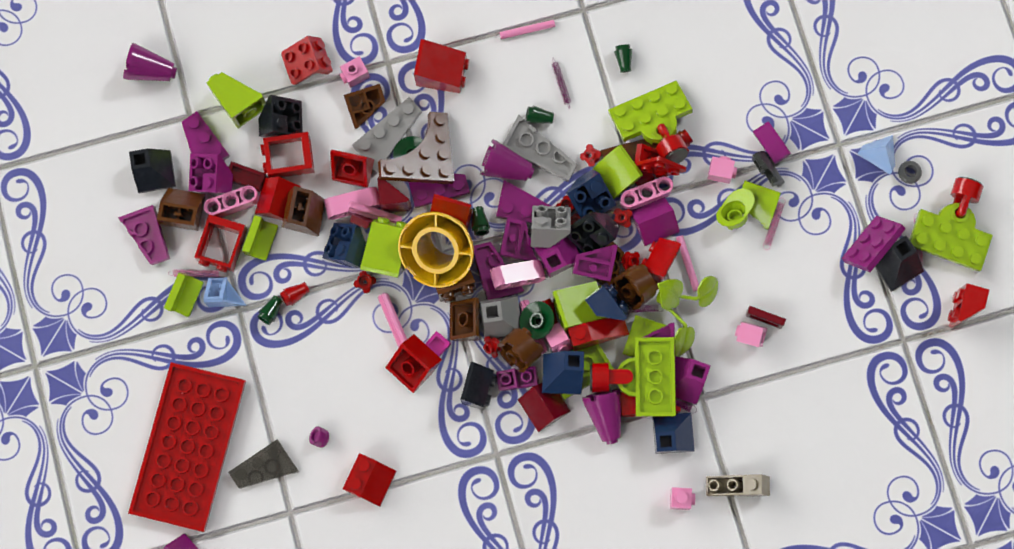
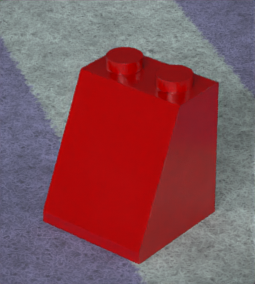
M421 39L414 71L416 86L460 93L461 87L465 88L466 83L464 71L469 68L470 59H467L466 52Z

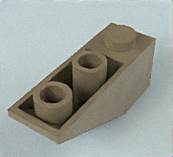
M762 474L706 476V496H770V476Z

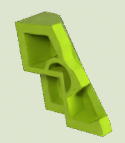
M744 181L742 188L750 190L755 197V203L749 214L753 218L755 217L768 230L781 192Z

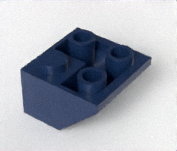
M593 169L577 178L566 192L580 218L589 212L605 213L616 206L600 173Z
M334 223L330 230V236L324 248L322 258L348 267L360 268L366 247L360 226L356 224Z
M606 282L585 299L596 316L623 321L628 318V310L630 308L624 300L620 301L617 297L618 291L613 284L609 285Z
M560 351L543 354L542 393L581 395L584 352Z
M691 412L676 413V416L652 417L655 454L695 451Z

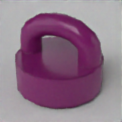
M317 426L311 431L309 442L320 448L325 447L329 441V432Z

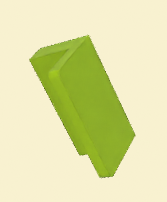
M254 215L242 249L243 253L266 261L276 236L278 225L264 221L262 217Z
M178 273L164 309L189 317L204 282L185 273Z

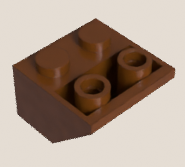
M294 186L288 193L282 228L318 237L325 208V199L312 190Z
M168 188L160 201L157 221L164 226L198 231L206 194Z
M469 270L466 276L456 284L436 288L440 302L448 303L455 300L456 296L463 295L464 297L473 294V290H476V284L471 270Z

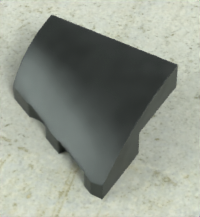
M765 151L753 154L752 161L761 175H766L772 187L775 185L779 187L785 183Z

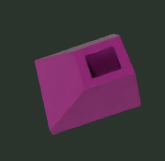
M190 153L189 191L212 193L232 191L233 174L221 155Z
M564 237L550 248L533 247L549 278L573 267L575 256L580 254L576 245L567 237Z
M675 356V398L697 405L711 365L694 359Z

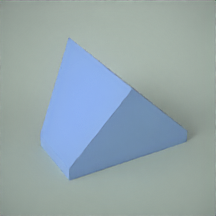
M893 135L863 145L858 155L891 174L895 167Z
M227 277L208 278L203 298L204 303L208 307L247 306L229 283Z

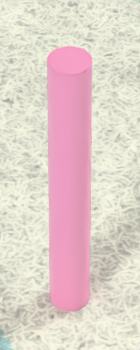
M554 20L502 31L499 32L500 38L505 39L555 27Z
M683 235L678 236L676 240L681 243L680 253L693 292H696L699 283Z

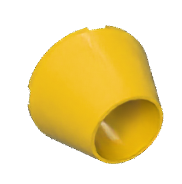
M440 212L419 214L404 226L399 236L398 252L404 268L408 269L415 280L424 285L436 288L454 285L466 276L472 266L474 259L472 239L466 226L452 216ZM431 232H439L445 235L453 245L454 255L440 252L432 242Z

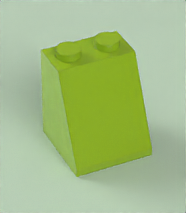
M223 72L214 74L206 82L212 94L237 128H240L259 115L266 103L261 93Z
M378 217V219L372 221L360 270L396 278L403 273L404 266L399 257L398 241L402 229L407 224L406 222L397 221L392 223L389 222V219Z
M597 281L552 292V300L560 324L566 334H568V328L586 322L608 319L596 316L585 300L601 287V285L598 286Z

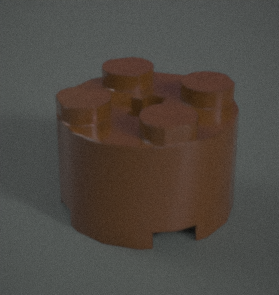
M643 264L630 266L613 280L618 291L617 297L620 301L624 300L631 306L632 310L639 309L656 295V291L659 289L658 282L653 279L652 275L648 272V268Z
M525 327L522 329L515 328L497 345V347L502 349L499 353L511 367L516 365L520 368L518 371L522 373L535 363L544 351L542 345L535 342L531 337V332Z

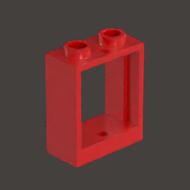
M308 132L263 138L264 144L261 145V153L266 159V162L263 163L264 174H267L269 178L315 173L311 138ZM302 141L304 165L273 169L270 145Z
M209 214L194 258L199 261L198 264L201 266L209 267L212 265L216 266V269L221 272L227 273L228 270L234 272L248 228L244 224ZM214 227L239 234L229 264L205 257Z

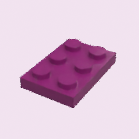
M876 216L841 259L846 264L871 272L906 229L900 223Z

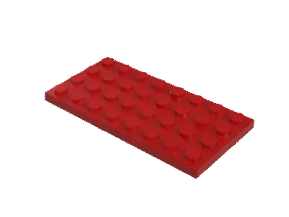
M170 362L128 514L201 532L206 531L246 380Z

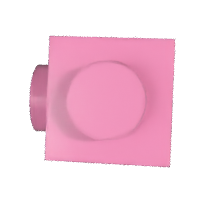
M360 56L340 66L342 73L339 75L343 83H348L350 88L370 78L369 72Z
M720 156V158L712 157L707 179L730 184L731 179L736 177L737 167H734L735 161L726 156Z
M560 323L554 324L550 333L544 337L552 353L573 349Z
M741 322V325H738L736 328V341L756 347H763L767 328Z
M672 487L670 489V509L690 510L691 505H695V493H692V488Z

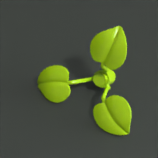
M705 277L698 286V296L696 297L681 295L683 283L678 279H669L657 284L659 288L656 297L657 303L661 304L663 309L669 311L683 325V328H679L674 337L675 356L680 357L690 349L695 339V331L693 327H687V324L672 308H676L679 305L680 298L699 300L700 307L710 305L718 291V280L716 277Z

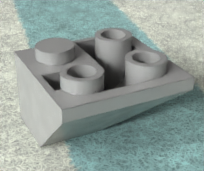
M532 206L531 247L550 248L570 234L571 207Z
M518 296L479 301L484 338L486 336H489L490 339L493 337H505L515 328L520 329Z

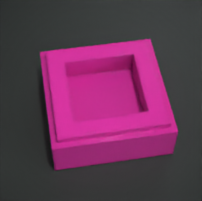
M437 331L425 343L439 357L451 345Z

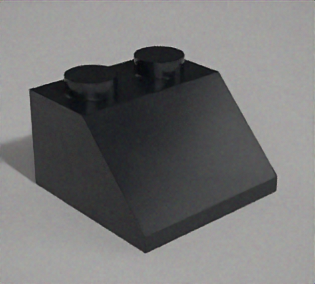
M470 362L460 398L463 405L482 410L485 409V406L490 405L492 395L489 394L491 387L494 388L497 376H494V370L475 362Z

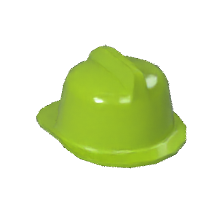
M744 188L733 191L716 213L718 223L726 226L729 230L738 229L745 225L748 220V214L755 203L753 193Z

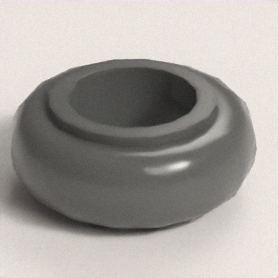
M906 161L900 165L898 175L903 182L913 184L921 178L922 170L918 163ZM912 168L915 171V176H907L905 169Z

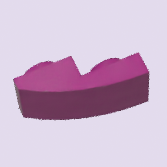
M769 121L753 131L754 136L775 165L791 155Z
M536 366L529 367L524 373L519 372L515 368L496 372L499 391L529 388L539 384Z

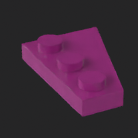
M197 111L182 121L191 153L219 154L223 160L230 157Z
M454 174L453 184L408 182L415 208L432 204L434 194L451 199L470 194L465 174Z
M504 180L496 217L502 219L512 218L532 224V206L551 205Z
M154 205L118 217L151 265L170 259L161 225L157 221L158 214Z
M491 242L473 246L474 259L486 300L524 293L522 286L495 290L489 271L495 267L505 265L503 259Z

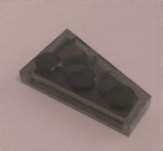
M277 439L228 473L237 487L242 489L263 483L264 481L298 473L299 470Z

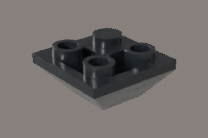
M269 95L258 118L259 137L267 138L302 133V101Z
M147 148L129 152L131 170L139 194L176 187L171 150Z
M589 212L571 225L570 234L566 237L584 253L604 248L616 240L620 225L607 213Z
M907 236L896 241L875 266V269L891 292L924 272L918 252Z

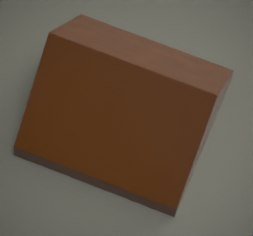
M475 297L450 302V341H480L479 298Z

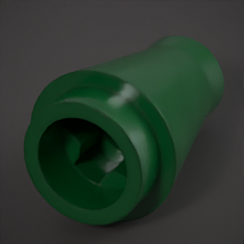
M630 44L615 46L616 51L614 53L620 73L631 72L632 49Z
M534 105L532 107L528 106L526 121L530 122V124L553 123V112Z
M482 206L474 207L472 209V231L476 236L487 235L490 225L484 208Z
M273 295L271 300L258 311V319L267 325L275 322L283 300Z

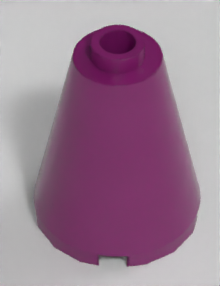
M132 43L127 55V70L124 69L123 79L170 81L171 78L175 79L177 68L174 67L173 62L136 43Z
M491 140L493 147L488 146L482 162L484 171L480 170V175L527 181L528 178H532L534 168H532L531 162L497 140Z
M612 389L611 393L597 392L582 397L584 406L602 442L607 444L617 443L618 438H621L620 389Z

